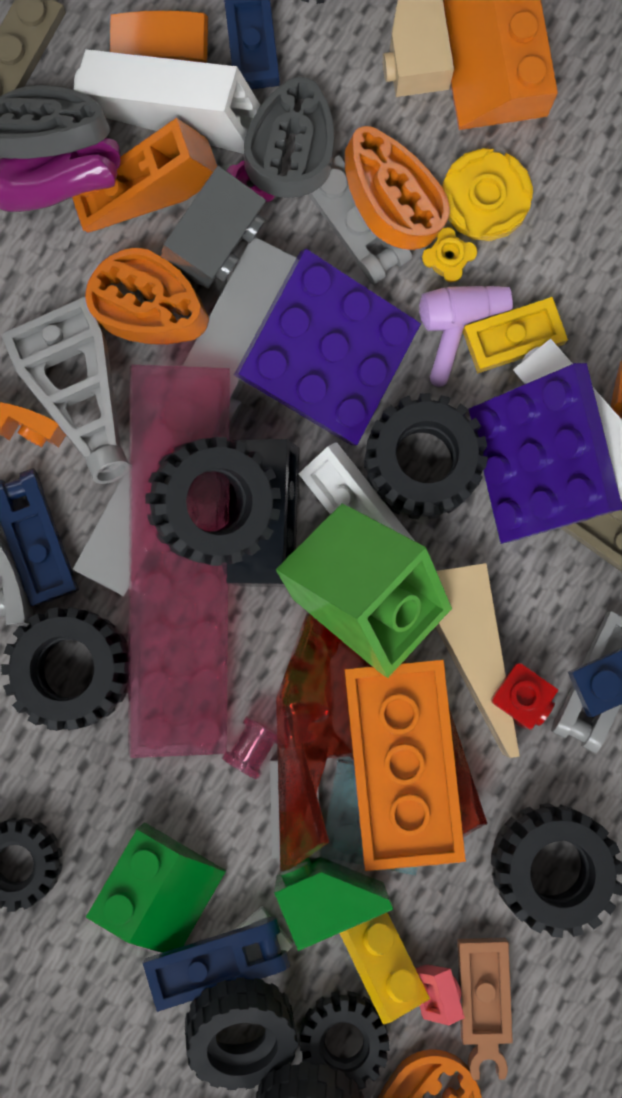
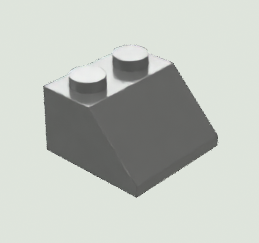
M217 166L163 244L161 257L179 269L187 280L209 289L216 277L224 282L239 260V257L233 254L241 240L244 239L251 243L266 221L265 218L259 215L266 200L223 168Z

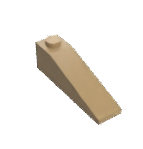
M443 0L397 1L390 51L383 53L385 81L394 82L396 97L443 91L450 88L454 66Z
M487 564L436 571L452 607L451 611L436 626V629L502 754L509 758L520 757L513 718L491 702L492 696L505 679L506 674Z

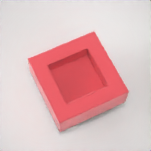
M423 965L415 968L430 997V1000L419 1006L423 1019L448 1026L464 1019L465 1016L460 1003L461 989L456 978L452 975L451 969L433 965Z

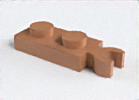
M506 938L457 939L458 974L461 989L460 1003L465 1016L464 1019L460 1020L461 1040L463 1045L475 1044V1048L472 1049L468 1057L469 1071L473 1080H480V1064L484 1060L490 1059L496 1062L495 1068L499 1080H505L508 1066L498 1044L513 1043L509 942Z

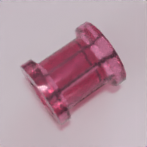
M246 716L243 721L245 729L232 751L225 752L222 759L242 773L259 780L262 774L259 768L273 744H280L283 737L260 722Z

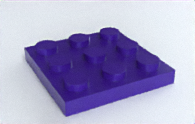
M304 249L299 252L234 376L350 445H358L421 323L308 249Z
M573 363L469 408L471 420L476 418L481 425L478 430L479 437H486L487 447L483 451V456L488 458L483 472L500 544L518 541L622 510V503L587 363Z

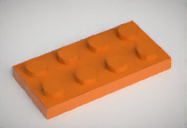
M444 660L404 663L389 678L382 675L374 667L345 669L365 871L466 862Z

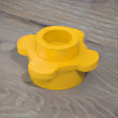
M442 228L432 248L424 250L422 262L426 267L433 268L437 274L444 276L446 281L457 282L461 279L462 270L467 262L475 260L477 248L473 243H465L456 237L455 231L452 228ZM451 251L454 257L449 259L445 256V253Z

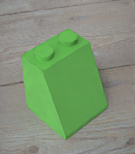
M343 503L276 569L296 603L387 678L452 609L425 546Z

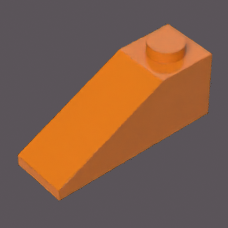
M175 118L120 157L115 186L85 192L72 197L83 231L90 233L184 202L200 192L217 167L208 139L178 118Z

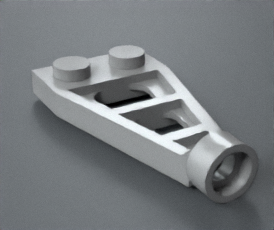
M82 297L2 333V339L15 371L85 458L93 481L99 484H106L126 475L130 465L120 445L107 340L100 324L88 310L86 298ZM83 353L86 357L87 365L86 379L65 389H57L46 376V369ZM95 395L101 417L82 427H77L67 408Z

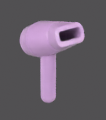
M443 287L422 294L419 313L424 327L427 331H443L430 375V381L435 387H443L448 382L464 326L513 309L510 287Z

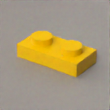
M553 297L466 325L462 331L477 374L523 359L529 351L536 347H541L549 339H552L558 347L565 345L568 341Z
M388 912L339 933L383 1024L393 1022L430 1000Z

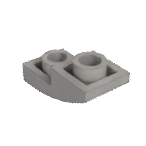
M0 535V581L3 582V588H0V616L5 617L6 625H29L30 621L28 618L34 615L33 606L30 605L10 547Z

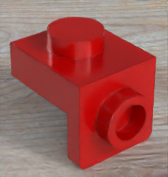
M516 663L492 696L491 702L512 717L514 723L521 728L532 730L535 724L540 726L548 718L555 706V702L552 699L559 690L523 664Z

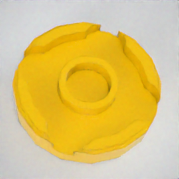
M482 148L465 153L451 165L442 184V188L449 201L450 212L448 221L458 232L474 240L493 241L510 235L522 225L531 207L533 186L528 171L515 157L507 153L503 155L493 152L494 149Z

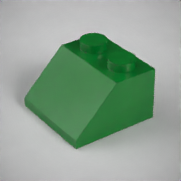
M144 822L136 829L85 918L129 944L161 953L182 947L226 870Z
M308 854L300 858H294L281 866L283 872L276 876L274 894L298 951L393 910L388 892L382 881L323 857L310 860Z

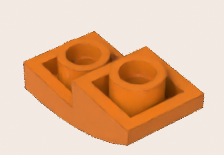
M138 11L111 14L110 52L206 63L208 54V16L205 13L188 11Z
M0 402L1 436L10 441L20 425L21 427L17 433L41 448L48 441L59 448L66 435L54 420L29 409Z

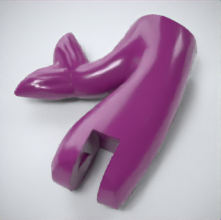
M105 138L96 145L50 157L30 159L0 158V209L7 212L38 210L54 206L85 192L115 186L118 174L117 169L120 165V148L117 141Z

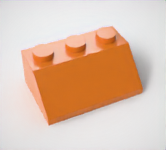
M443 0L454 66L451 89L458 129L463 130L548 117L558 91L541 0Z

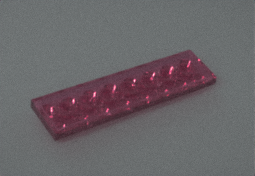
M135 364L130 366L128 755L130 758L227 754V563H222L221 566H211L190 561L171 552V548L167 544L161 543L155 534L158 531L155 526L149 524L147 514H151L150 504H145V494L151 491L152 484L148 482L151 473L157 472L161 466L158 462L165 455L174 452V448L203 438L227 437L229 441L230 368ZM207 471L201 473L189 487L186 500L187 510L190 518L198 528L205 531H217L229 522V480L219 472Z

